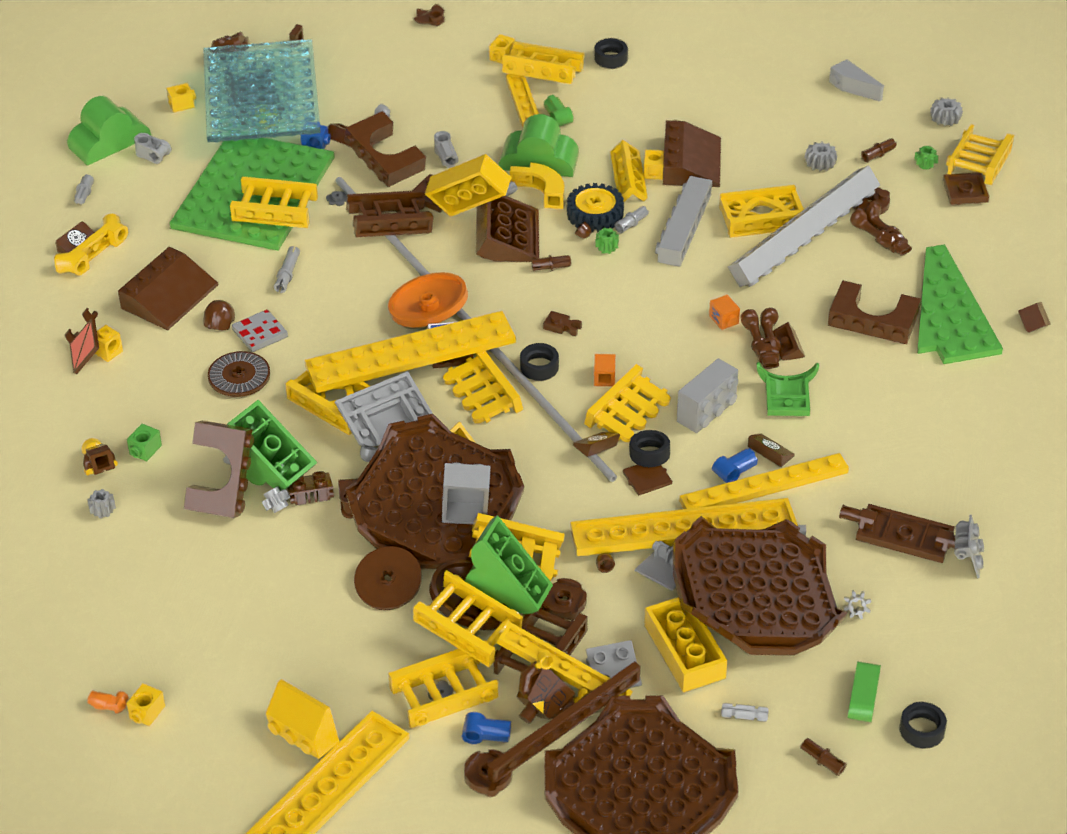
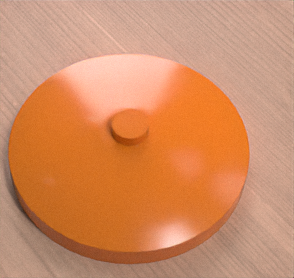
M445 272L426 274L414 278L399 287L391 296L388 309L392 319L401 326L412 328L426 327L428 324L440 323L456 314L466 303L468 290L464 280L458 275Z

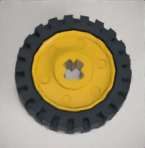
M588 183L585 184V187L580 185L578 189L575 188L569 193L567 198V217L572 225L575 224L576 228L583 222H586L590 226L591 232H594V230L599 232L603 228H615L614 224L623 219L624 199L622 194L618 193L616 188L612 189L610 185L605 187L603 183L600 186H597V183H593V186H590Z

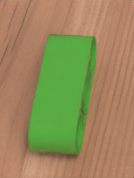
M857 661L848 719L872 723L881 665Z

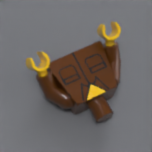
M539 652L537 655L538 661H534L520 674L517 699L525 705V708L519 717L527 724H531L536 716L543 719L555 718L588 693L587 689L582 688L578 691V696L575 697V692L550 670L554 661L552 656L545 660L547 657L545 652Z

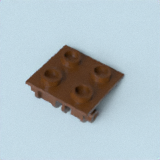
M317 471L312 473V475L300 477L288 487L291 497L290 503L295 504V506L306 504L305 493H307L308 504L311 503L309 492H313L316 503V491H318L319 502L329 501L330 498H334V488L329 472Z

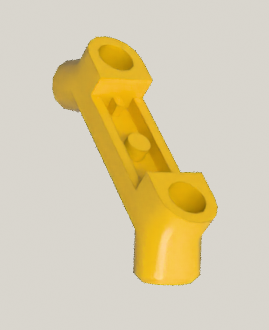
M113 213L105 215L103 226L71 252L60 253L54 256L56 272L59 274L72 272L81 276L90 269L89 261L109 245L118 247L125 241L128 235V228L121 224L118 215Z

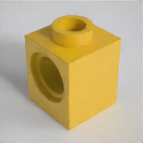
M499 34L489 45L490 60L503 64V56L505 54L511 55L515 38Z
M188 83L166 88L168 103L173 113L195 108L194 100H196V94L194 89H190Z
M645 150L644 179L663 180L664 150Z
M107 325L97 330L99 349L95 354L109 362L123 352L120 333Z
M144 683L141 684L127 702L129 718L136 723H142L149 727L165 707L163 691Z

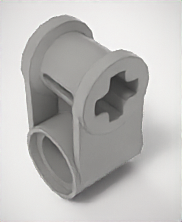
M140 133L134 137L136 155L140 158L159 164L163 157L171 152L170 144L163 139L153 137L147 133Z

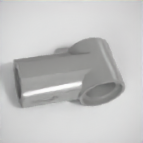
M446 131L435 133V153L439 156L443 166L447 168L454 167L458 163V156L452 145L451 135Z

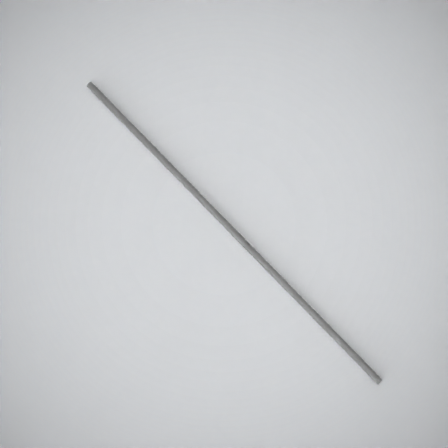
M341 177L336 178L335 182L347 195L356 194ZM395 235L385 236L421 276L430 274ZM462 308L456 313L461 320L471 318ZM499 348L490 349L494 356L573 442L582 439ZM597 454L588 457L610 482H614L617 479L616 474Z

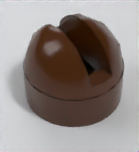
M583 222L577 228L575 234L582 239H586L591 235V228L586 222Z
M601 553L596 559L597 568L602 573H608L615 567L614 559L610 554Z

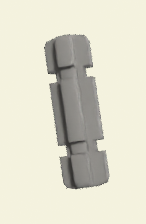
M723 703L721 715L727 718L735 716L737 719L754 720V718H758L757 721H767L769 710L767 707L759 706L756 709L755 706L736 704V706H732L731 703Z

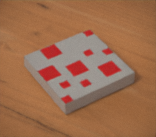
M268 309L232 324V330L251 352H255L288 337L285 328Z

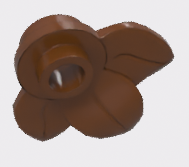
M438 4L433 5L430 11L417 9V17H414L413 20L420 24L439 26L445 21L444 9Z

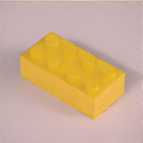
M484 154L431 176L425 195L451 217L505 196L511 176L488 155Z
M679 597L645 608L644 626L682 692L726 679V657L708 627L699 619L681 609Z

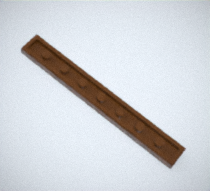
M634 661L489 763L488 779L493 784L497 783L604 707L612 696H619L640 681L641 666Z

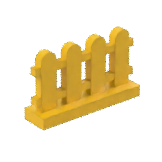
M486 351L475 353V358H467L466 363L454 369L453 367L448 368V372L443 375L445 384L452 385L457 383L452 389L455 397L460 398L466 395V398L462 400L463 408L465 410L476 409L472 413L474 423H482L484 421L488 423L491 421V417L503 411L507 413L511 407L515 413L523 410L520 395ZM474 373L476 374V375H474V376H472V377H470V378H468V379L462 381V379H464V378H466V377H468V376H470V375H472V374H474ZM482 386H485V388H483V389H481V390H479V391H477V392H475V393H473V394L471 393V392L477 390L478 388H480V387H482ZM493 398L495 399V400L492 401L491 403H489V404H487V405H485V406H483V407L481 406L482 404H484V403H486V402L492 400Z
M636 364L587 410L584 424L591 429L597 423L599 429L605 428L609 432L619 433V440L630 442V438L634 435L631 428L633 427L637 430L645 429L647 421L644 416L656 418L659 411L656 404L664 407L668 406L671 397L667 394V389L663 388L661 390L650 382L651 379L647 376L643 378L641 376L643 368ZM641 392L651 400L648 401L647 399L640 396L638 393ZM627 404L631 405L632 407H634L635 409H637L639 412L636 413L635 411H633L632 409H630V408L627 407L626 405H627ZM617 416L627 424L624 425L613 417Z
M477 514L472 527V537L476 538V542L489 521L494 518L493 516ZM500 518L532 559L534 552L541 554L539 568L550 581L552 577L556 578L558 570L554 569L555 557H560L561 551L559 549L564 541L565 534Z

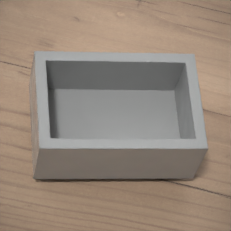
M718 358L678 391L677 422L698 433L702 428H706L715 417L720 416L728 406L733 405L737 400L738 369Z
M457 462L445 463L442 507L443 523L473 524L478 513L487 515L490 466L482 464L469 465Z

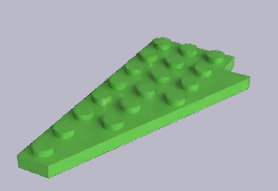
M946 245L926 247L917 353L937 351L943 364L1001 355L1003 347Z

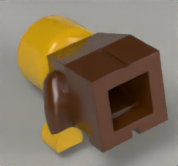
M96 438L85 440L82 445V453L84 455V473L87 476L103 473L104 470L109 471L118 465L114 453L107 444H102Z

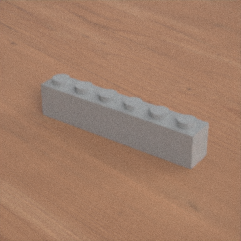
M690 176L687 183L683 184L682 195H678L677 206H673L671 218L667 220L666 230L662 231L661 242H657L655 254H658L659 263L681 267L711 197L712 180Z

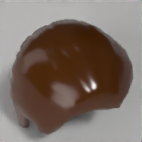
M224 300L212 301L204 311L203 323L209 329L229 330L231 322L235 321V311L232 305Z

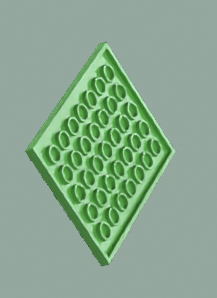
M230 131L170 221V229L279 251L293 227L232 221L231 201L241 202L244 195L242 193L241 178L253 177L314 183L318 186L335 158L334 151ZM252 195L249 202L260 203L263 196ZM271 197L268 204L279 205L281 198ZM289 199L287 206L298 207L300 200Z

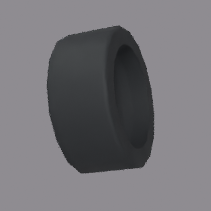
M605 38L598 41L594 46L595 63L607 69L622 67L628 60L627 44L617 38ZM606 52H616V53H618V54L608 55V54H604V53H606Z
M530 344L523 348L520 353V370L525 377L531 380L544 381L550 379L559 370V353L549 344ZM535 358H544L549 360L550 363L540 366L530 364L529 361Z
M644 430L634 434L630 438L629 443L630 458L634 463L643 467H656L666 463L670 458V440L668 436L657 430ZM652 446L659 449L648 451L641 448Z
M914 702L903 710L899 730L902 738L908 744L922 749L932 748L940 744L944 739L947 719L945 713L938 706L928 702ZM915 718L929 719L936 724L937 729L932 732L917 731L911 727L909 721Z

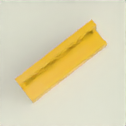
M622 140L610 151L616 189L618 193L622 194L624 202L632 195L645 201L648 196L640 152Z

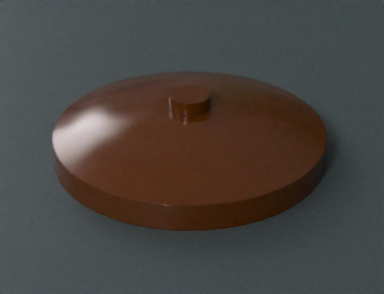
M452 560L442 564L435 570L429 585L432 601L445 588L443 587L444 573L449 571L460 576L465 581L466 576L473 567L472 560ZM452 593L439 608V611L446 617H449L464 599ZM472 604L456 623L469 627L481 614L482 610ZM490 616L479 630L497 629L502 622Z

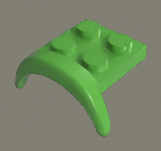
M757 362L758 374L766 384L767 416H810L808 383L816 376L819 370V363H815L811 369L804 373L782 376L766 371L760 362Z

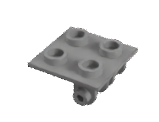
M969 515V521L962 520L956 524L955 555L960 560L971 557L977 578H980V569L984 567L983 557L980 555L981 552H984L983 539H979L978 523H974L972 515Z
M655 541L652 549L655 551L635 571L672 591L676 588L673 577V547L669 549L670 546L663 541Z
M631 640L586 649L588 657L586 658L587 666L609 678L636 661ZM641 678L632 687L642 686Z

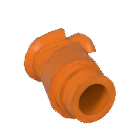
M93 690L88 696L87 703L95 709H108L115 711V714L127 707L129 696L123 691H119L116 696H113L112 694Z

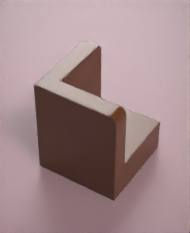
M1042 302L1018 310L1028 333L1051 324Z

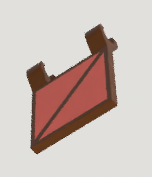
M86 308L82 313L83 318L87 322L83 329L75 334L71 332V329L65 333V338L70 344L73 373L75 374L80 372L99 349L95 322L98 312L94 310L91 314L89 308Z

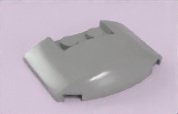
M408 371L335 401L355 439L362 446H379L390 423L403 420L407 423L416 421L417 417L432 414L431 409Z

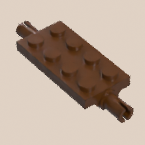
M843 504L840 510V519L858 523L859 529L856 534V540L939 563L944 562L948 549H955V526L868 504L867 508H862V510Z

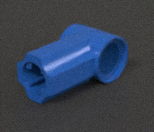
M750 448L745 449L730 458L725 456L719 457L714 462L712 471L725 483L736 481L741 473L756 466L758 459L753 450Z
M470 712L465 716L461 737L469 744H479L482 740L509 742L511 721L486 719L481 713Z

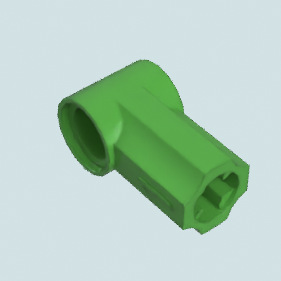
M550 95L544 100L545 109L559 126L573 123L572 110L570 107H565L558 97Z

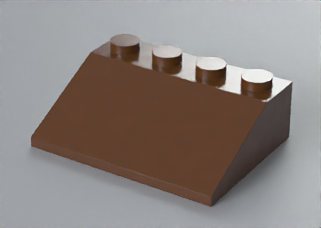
M666 120L663 185L683 186L684 183H687L689 177L693 176L712 180V187H720L721 137L686 121Z
M506 195L477 206L476 255L498 262H531V259L539 258V209Z
M169 246L118 290L120 306L122 310L165 330H169L218 286V282L185 253Z

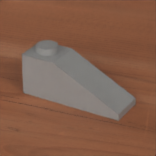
M846 59L830 68L829 82L841 91L879 102L882 101L884 85Z

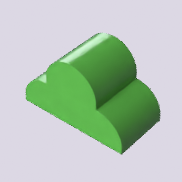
M97 96L90 99L84 105L80 115L81 123L71 130L67 144L68 148L88 166L134 145V137L137 134L147 133L151 135V131L127 108L118 107L108 97Z
M536 114L525 120L522 130L514 131L507 136L499 166L503 170L510 171L511 166L530 167V163H537L552 168L560 176L573 177L579 156V148L572 138L560 134L559 124L552 117Z
M259 400L255 401L227 423V425L252 429L254 443L249 451L251 465L249 470H247L246 478L255 485L261 486L267 483L272 488L278 486L280 491L286 490L317 464V461Z
M497 515L492 518L472 548L471 559L474 565L466 576L465 582L501 604H505L508 608L516 610L518 613H534L540 609L553 584L500 517Z

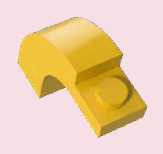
M530 163V167H510V182H515L516 186L532 187L544 193V208H564V181L555 170L537 163Z

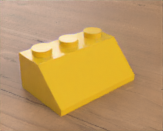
M282 679L279 680L266 711L269 730L274 735L283 737L289 744L298 746L305 754H311L320 759L339 743L330 707Z

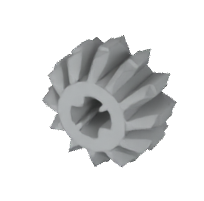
M941 97L940 100H935L930 111L932 121L937 122V125L943 124L944 127L945 125L952 126L953 124H958L963 112L961 103L956 102V99L951 100L949 97L947 99Z
M814 142L813 145H808L805 152V162L808 167H812V170L818 169L819 171H828L829 168L834 167L837 161V151L834 146H830V143L824 144L823 142Z

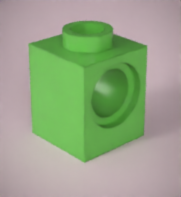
M143 423L127 438L129 454L144 461H148L162 446L160 431Z

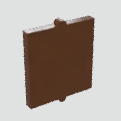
M634 465L623 469L628 485L633 487L638 496L672 485L673 483L667 474V469L663 468L662 465L656 467Z

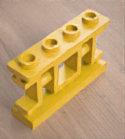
M515 41L511 49V55L505 54L503 56L502 72L571 84L573 78H575V71H583L584 53Z

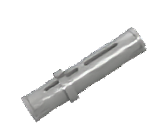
M294 246L288 248L283 265L277 272V281L274 284V289L277 292L282 287L280 293H284L288 283L292 280V272L300 255V250L295 247L294 252H292Z

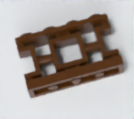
M422 190L347 195L346 211L348 214L358 213V215L353 216L355 237L432 233L434 218L432 212H420L421 209H424L425 203ZM396 211V213L382 214V212Z

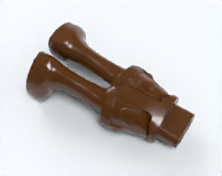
M877 202L870 203L865 211L859 208L853 212L850 217L851 224L874 236L875 241L885 249L891 250L892 253H898L900 256L912 250L908 240L897 227L889 226L880 219L881 206Z
M766 308L760 315V324L764 331V338L760 334L757 312L753 309H748L741 314V323L752 334V350L758 357V361L763 364V368L779 367L781 343L773 333V326L779 318L777 310L775 308Z

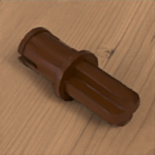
M893 138L881 143H875L873 147L862 151L861 157L865 162H869L878 156L883 157L884 153L895 149L897 143Z
M549 255V257L531 259L532 271L545 269L553 271V268L570 267L571 257L569 255L556 257Z
M806 738L801 744V749L815 758L818 765L828 768L836 776H840L845 770L847 763L832 754L829 748L823 749L809 738Z

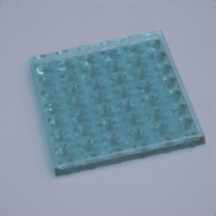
M312 39L203 48L207 142L321 133Z

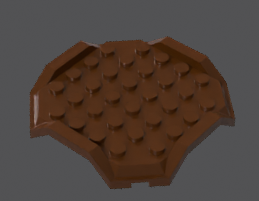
M433 413L417 417L416 421L405 423L403 420L388 424L378 450L358 480L345 488V494L358 532L376 549L392 546L407 550L417 559L421 569H437L442 564L452 560H472L469 557V552L476 542V538L472 537L473 524L442 522L445 463L457 462L469 465L482 464L490 466L487 515L493 517L498 515L502 519L511 521L524 492V484L520 473L517 472L511 449H488L451 432Z
M700 516L692 523L691 528L687 532L681 533L674 541L673 577L681 609L699 619V621L733 642L749 655L794 656L821 644L846 618L848 613L837 607L826 574V544L814 536H811L809 539L799 532V526L788 519L763 530L716 528L704 517Z
M663 695L645 696V699H630V696H612L597 720L562 749L545 750V800L562 825L573 834H710L722 823L738 798L735 749L714 747L679 720Z

